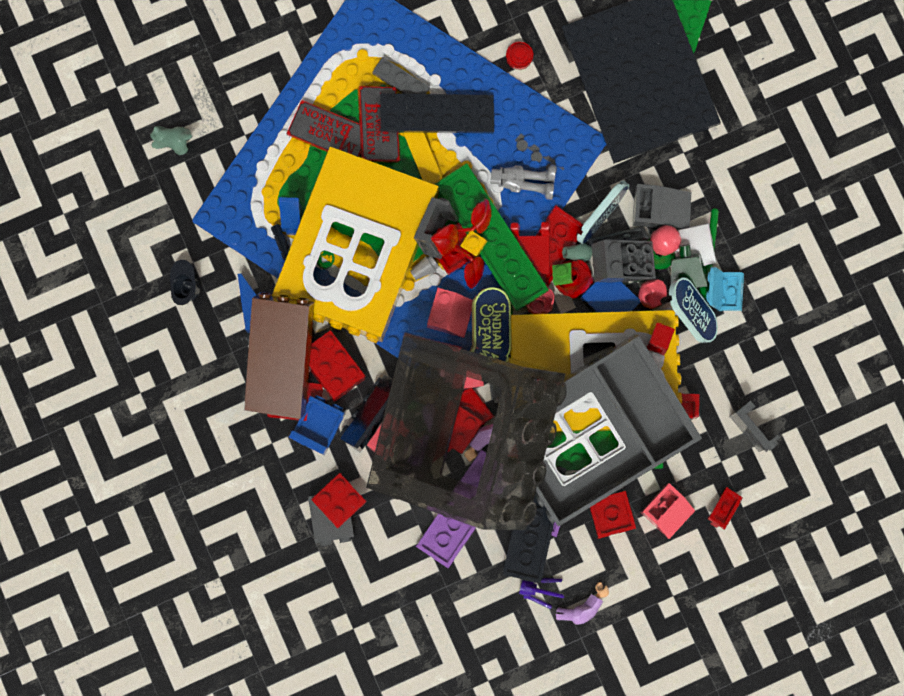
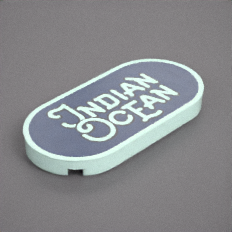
M623 180L609 192L582 226L581 230L583 233L582 235H577L578 242L581 244L586 243L595 234L625 196L629 188L628 183Z
M680 278L674 280L669 288V296L672 295L670 302L673 310L697 341L701 343L712 342L716 338L718 330L717 319L713 310L689 279Z

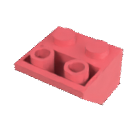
M668 483L640 513L670 539L695 510L684 496Z

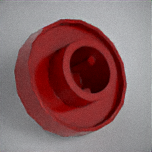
M525 42L511 44L506 51L507 63L515 70L526 69L533 61L532 48Z

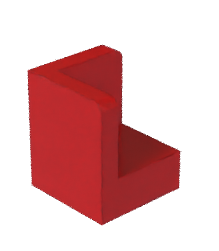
M656 323L646 348L664 356L669 348L675 329L661 323Z
M681 393V405L690 419H697L699 417V394Z

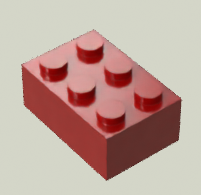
M331 330L311 344L309 370L334 402L365 380L363 372Z

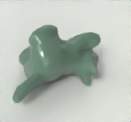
M155 126L150 134L154 141L151 144L153 148H171L178 155H183L188 151L186 143L187 140L192 138L191 131L184 127L169 129Z

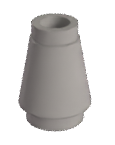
M425 256L410 272L415 280L436 272L439 265L434 257Z

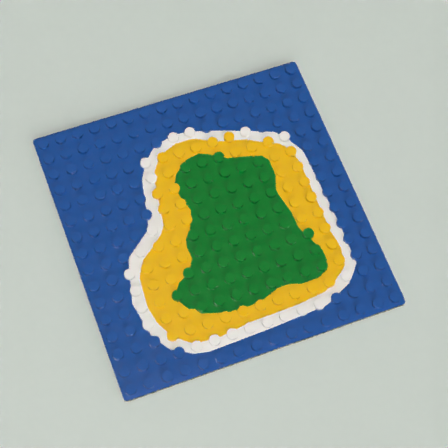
M345 0L193 218V223L278 279L285 261L281 256L282 252L279 251L271 227L276 224L281 225L279 197L299 198L304 214L328 153L287 136L286 133L299 104L303 100L359 123L358 87H392L372 74L382 57L428 85L430 90L427 94L493 95V134H424L442 178L447 177L467 163L510 231L511 223H518L520 225L519 236H535L541 227V223L546 220L555 205L562 210L564 209L606 146V143L600 132L395 0ZM396 90V94H403ZM398 133L400 161L398 163H374L422 180L404 134ZM520 134L525 136L524 140L528 143V147H532L535 144L540 148L539 152L542 154V161L540 163L531 160V155L534 152L527 148L523 152L517 149V141L515 139ZM550 156L555 160L557 172L555 174V182L553 183L552 200L546 199L539 192L521 190L517 193L502 186L498 187V184L490 183L492 169H500L501 167L504 169L517 165L523 166L525 170L543 172L546 171V166L551 163L543 157ZM525 179L526 182H530V183H537V184H547V183H549V182L541 181V180ZM438 190V194H439V195H438L437 199H439V198H444V197L442 196V194L440 193V191ZM448 220V221L446 222L445 226H447V225H449V224L456 225L457 223H460V222H459V221L454 222V221ZM333 222L326 242L347 249L353 237L354 229L344 224ZM282 232L285 235L290 250L295 235H287L286 232ZM363 233L353 256V262L369 269H374L382 251L384 240L374 235ZM418 247L410 270L425 256L428 257L420 247ZM334 254L333 266L328 269L320 268L316 263L313 272L316 283L321 286H329L334 283L343 263V257ZM329 255L321 257L322 263L329 261L331 263L332 255L330 257ZM435 258L439 265L436 272L415 280L409 271L383 342L378 341L375 344L440 387H444L448 382V375L450 374V368L447 367L445 362L447 351L472 346V312L464 338L427 328L437 288L458 293L471 300L484 288H498L503 291L485 261L483 275L473 289H470L465 281L464 270L466 265L448 276L437 258ZM350 270L347 272L343 283L344 291L351 297H359L367 290L370 278Z

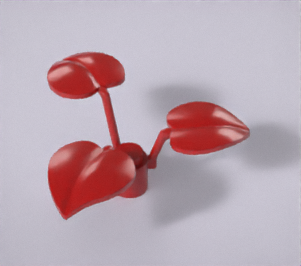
M487 199L479 202L473 209L471 214L472 227L457 229L455 225L449 224L439 228L436 234L430 238L440 255L446 257L455 250L469 259L470 262L465 266L464 277L470 289H473L480 281L484 272V261L481 257H475L473 260V257L455 246L459 239L457 233L474 231L475 229L478 233H483L487 229L491 221V206Z

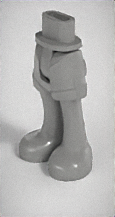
M517 165L504 169L503 167L492 169L490 183L498 184V187L502 186L517 193L521 190L539 192L546 199L552 200L556 165H550L543 172L525 170L523 166ZM525 179L541 180V181H546V182H549V183H547V184L530 183V182H526Z

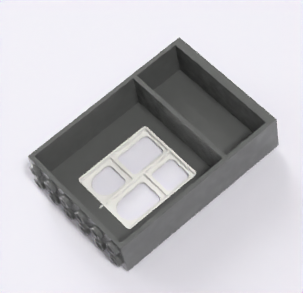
M636 334L494 421L495 426L493 427L499 440L503 438L506 442L504 443V448L509 456L514 455L516 458L514 464L519 472L526 474L524 478L529 488L536 490L535 496L540 506H546L547 510L545 512L552 524L556 522L558 527L702 439L643 341ZM592 399L602 418L577 434L573 433L564 419V413L583 401ZM555 420L560 425L567 439L554 448H547L539 441V431L543 426ZM608 426L619 445L607 454L600 456L590 442L589 436ZM582 443L592 458V462L572 475L561 474L555 466L557 457L575 444Z

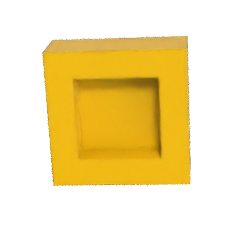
M470 231L460 246L478 257L488 241L475 232Z

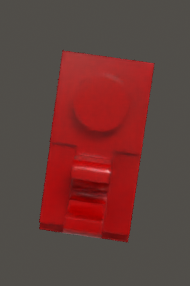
M726 487L708 517V520L711 521L710 524L725 530L743 497Z

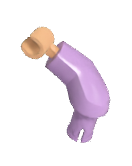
M495 424L480 428L470 442L471 447L464 453L469 462L478 456L475 450L480 451L486 444L503 440V438L499 440L494 432L493 427Z
M599 582L595 587L597 595L591 594L584 604L576 606L574 609L557 608L556 612H560V614H556V619L573 621L575 625L586 623L596 615L603 603L601 598L608 596L609 589L607 585L603 589L602 583Z

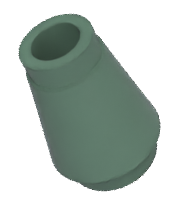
M583 243L564 247L562 255L563 258L586 262L592 257V249L590 245Z

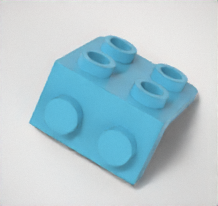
M711 267L708 273L710 287L706 295L709 305L719 311H742L744 273L722 272L716 267Z

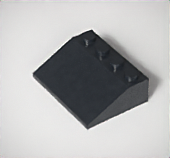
M386 375L383 378L379 377L373 385L375 390L372 394L368 393L362 401L364 405L361 410L356 409L351 417L353 419L349 426L346 424L340 432L342 435L340 439L359 453H361L396 403L397 398L404 391L401 382Z

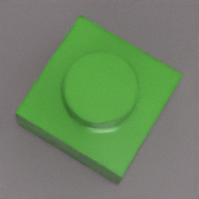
M571 263L552 265L553 283L555 286L573 283V266Z

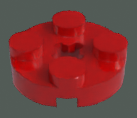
M569 260L562 264L571 263L573 266V276L577 275L573 283L556 285V288L561 294L570 298H576L589 288L593 283V277L590 268L584 261L577 260L571 262Z

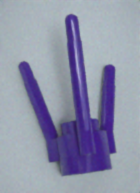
M542 578L541 583L562 582V579ZM522 579L519 594L524 595L525 599L532 600L551 609V605L531 595L535 596L537 592L564 598L563 594L539 589L537 584H534L536 582Z

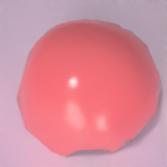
M664 225L656 229L650 238V241L653 243V250L663 256L674 253L682 241L680 233L671 225Z
M653 279L642 283L638 294L641 304L649 309L662 305L660 303L661 299L667 296L666 285L662 280Z
M548 288L549 291L526 306L530 313L548 314L553 309L555 295L550 288Z

